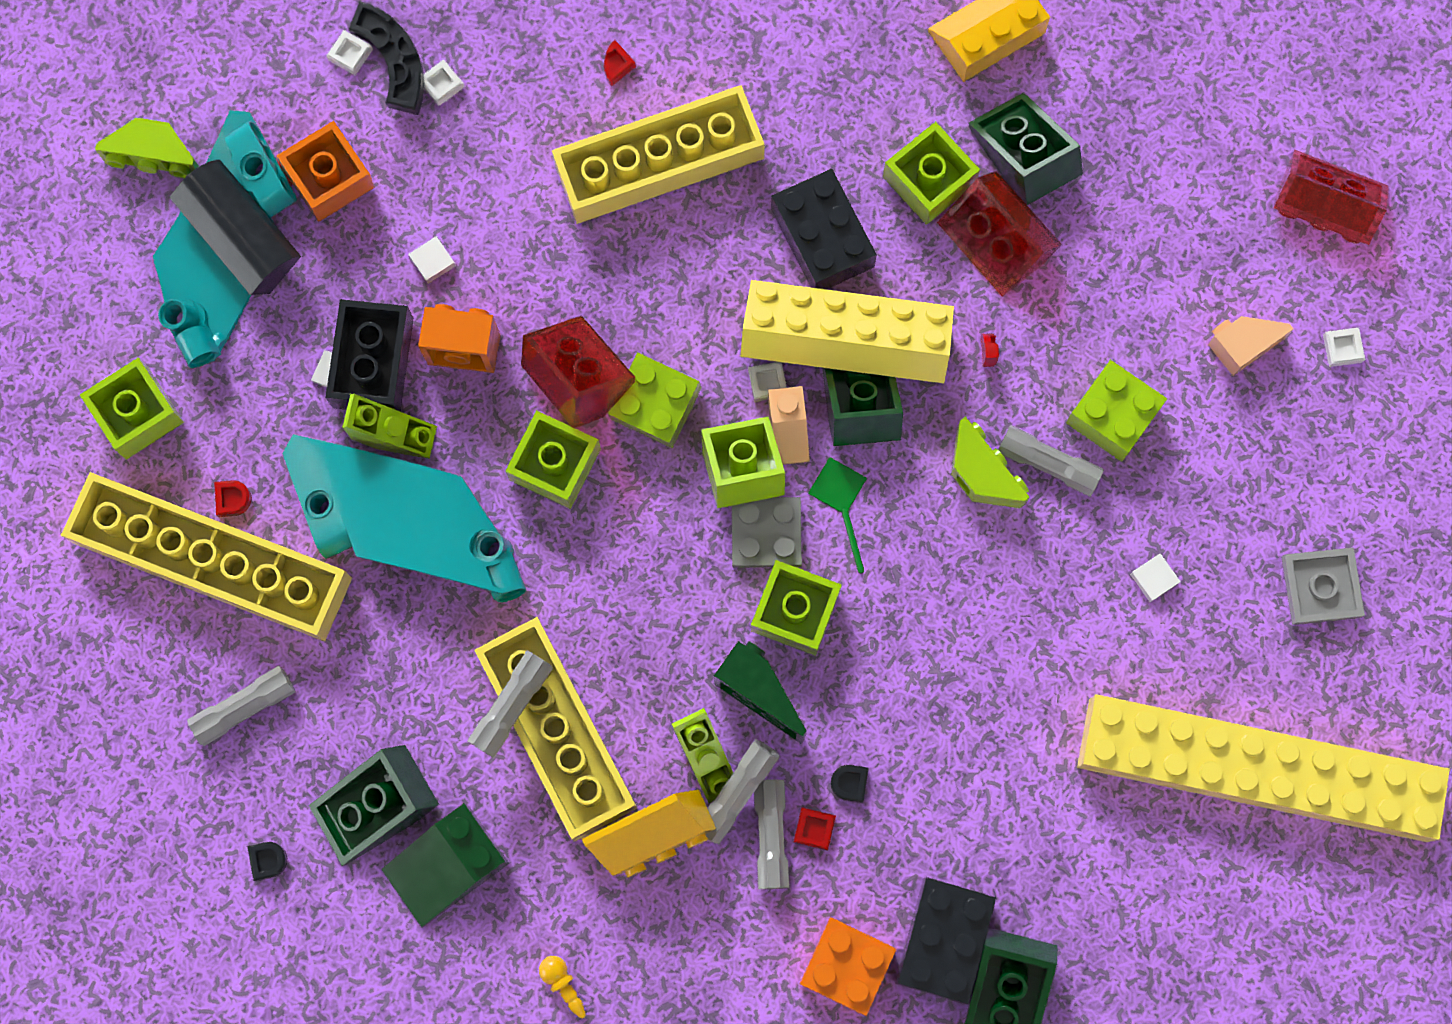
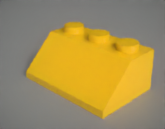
M975 0L928 28V32L959 77L965 82L1044 35L1050 16L1039 0Z
M698 789L675 793L582 840L587 849L612 876L625 873L627 878H630L647 870L645 863L655 858L657 863H661L676 856L677 852L675 849L684 844H687L689 849L707 841L706 834L715 830L716 827Z

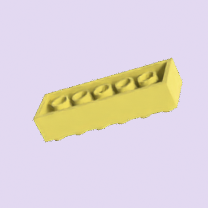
M742 85L554 149L552 154L575 221L579 224L763 160L765 144Z
M751 280L743 324L740 357L944 383L950 356L954 306Z
M538 617L474 651L498 696L510 680L513 670L527 650L553 667L539 691L534 693L513 726L571 839L576 842L637 809V806Z

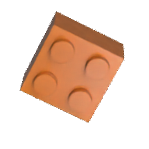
M335 121L330 122L276 155L282 169L318 222L375 188L370 173Z
M436 304L435 308H424L418 347L428 365L488 373L495 372L500 332L493 315H489L488 311L478 308H471L469 312L457 311L453 306L446 304Z
M830 917L799 984L867 1016L897 948Z

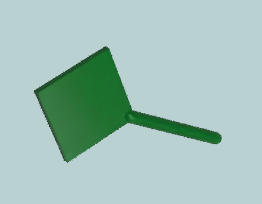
M829 457L808 494L842 513L858 573L862 574L864 573V566L848 510L867 478Z

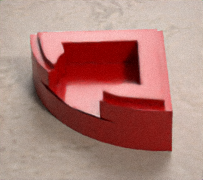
M616 40L608 46L604 58V73L611 87L637 67L636 62Z
M994 333L981 334L983 367H994L999 359V347L995 343L996 335Z

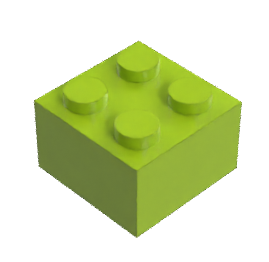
M935 121L885 162L883 178L927 225L976 185L980 169Z
M637 352L607 414L611 420L673 448L702 387L698 380Z
M139 357L80 394V397L114 450L126 460L184 423L151 370Z
M1110 359L1072 411L1066 424L1122 462L1167 398Z
M536 410L505 472L511 482L571 509L601 451L600 443L597 438Z
M769 416L701 429L702 454L717 509L785 495V471Z
M776 560L752 620L751 632L816 656L840 594L842 584Z

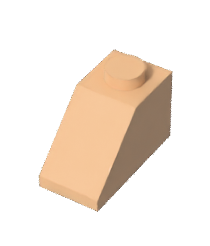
M1241 316L1233 323L1227 319L1212 331L1214 337L1208 346L1232 376H1234L1286 339L1294 328L1289 323Z
M803 386L768 390L770 422L782 464L810 462Z

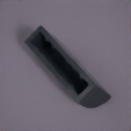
M221 160L207 162L193 170L169 197L250 295L271 294L301 258L297 250Z

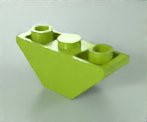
M135 118L96 143L95 147L96 152L103 159L104 163L114 168H124L125 165L137 166V169L146 173H157V170L169 171L171 175L184 179L199 167L168 122Z
M350 394L343 423V429L351 440L378 450L427 459L430 458L437 429L436 425L356 394Z
M965 416L960 420L957 428L951 472L952 477L972 502L1022 508L1030 498L1027 494L1029 492L1027 485L1018 475L1013 477L1005 467L1008 464L1002 453L996 448L992 450L984 440L986 435L982 428L976 422L971 424Z
M703 708L672 723V727L708 803H711L726 785L733 774V770L707 712Z

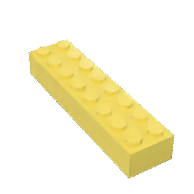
M92 472L89 473L61 533L62 537L75 545L324 642L352 580V577L345 570Z

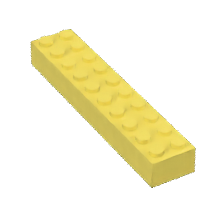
M1097 694L1089 699L1077 768L1423 842L1440 840L1450 771L1449 768Z

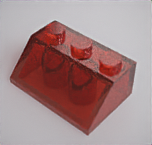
M1294 149L1276 194L1273 208L1277 209L1284 217L1290 219L1300 218L1308 221L1312 227L1320 231L1331 230L1339 233L1345 240L1351 243L1359 244L1362 242L1369 245L1387 211L1389 185Z
M997 171L978 177L937 222L1002 297L1040 268L1062 245Z
M582 315L523 335L522 368L573 429L603 418L635 383V376Z

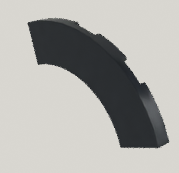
M359 1L348 30L352 35L372 44L383 55L388 65L389 89L385 104L391 109L419 115L424 95V73L421 59L414 43L407 32L392 16L373 5Z

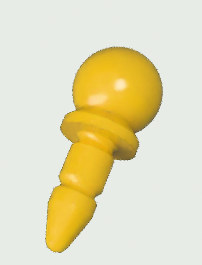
M558 956L546 957L539 966L540 978L545 983L551 985L552 993L559 990L565 1003H568L569 1009L579 1018H584L586 1013L583 1002L577 997V993L572 985H569L573 977L567 974L568 969L565 961Z

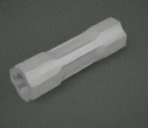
M1013 425L1009 426L998 449L1002 455L1018 463L1029 464L1062 480L1067 486L1090 497L1104 471L1103 468L1079 457H1072L1038 441L1034 435Z
M527 650L513 670L510 680L491 709L480 720L467 741L494 758L508 738L511 728L534 693L539 691L553 667Z
M277 666L257 678L254 683L217 705L209 706L187 719L188 726L199 744L206 746L226 734L232 727L266 707L273 706L296 692L284 669Z
M757 739L754 740L739 762L735 772L717 798L707 808L716 827L715 830L706 834L711 842L721 843L736 821V817L778 761L780 755L764 742Z
M763 780L754 791V809L758 816L760 849L757 860L758 889L789 888L788 859L784 852L783 813L785 810L784 780Z

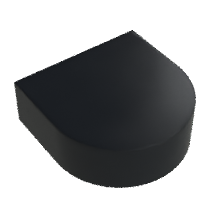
M843 765L837 768L830 782L835 796L844 801L863 804L869 768L855 765Z
M263 842L247 846L253 881L257 882L277 877L285 870L288 857L281 845L274 842Z

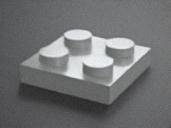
M773 497L732 506V568L773 567L776 560L794 567L802 566L801 497Z
M1354 547L1285 554L1281 557L1292 625L1357 619L1365 616Z

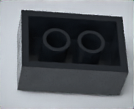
M832 168L771 196V210L811 288L827 290L875 267L877 254Z
M340 299L325 396L333 409L347 410L350 394H356L401 412L414 320L408 306Z
M925 877L922 881L895 984L969 1005L997 897Z

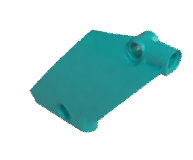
M229 110L207 162L221 160L273 222L271 217L296 202L297 197L252 114L245 111ZM263 164L261 173L256 175L257 168ZM180 211L174 224L153 255L164 303L159 309L158 318L163 327L170 329L187 365L190 368H197L215 361L221 355V350L233 332L251 295ZM183 311V318L177 324V317Z
M292 435L282 454L315 545L325 559L353 547L356 557L490 591L493 599L497 602L511 601L522 596L527 591L513 557V545L509 540L500 535L463 477L360 449ZM329 501L328 509L320 514L322 504ZM495 542H499L498 552L493 556H489L490 546Z

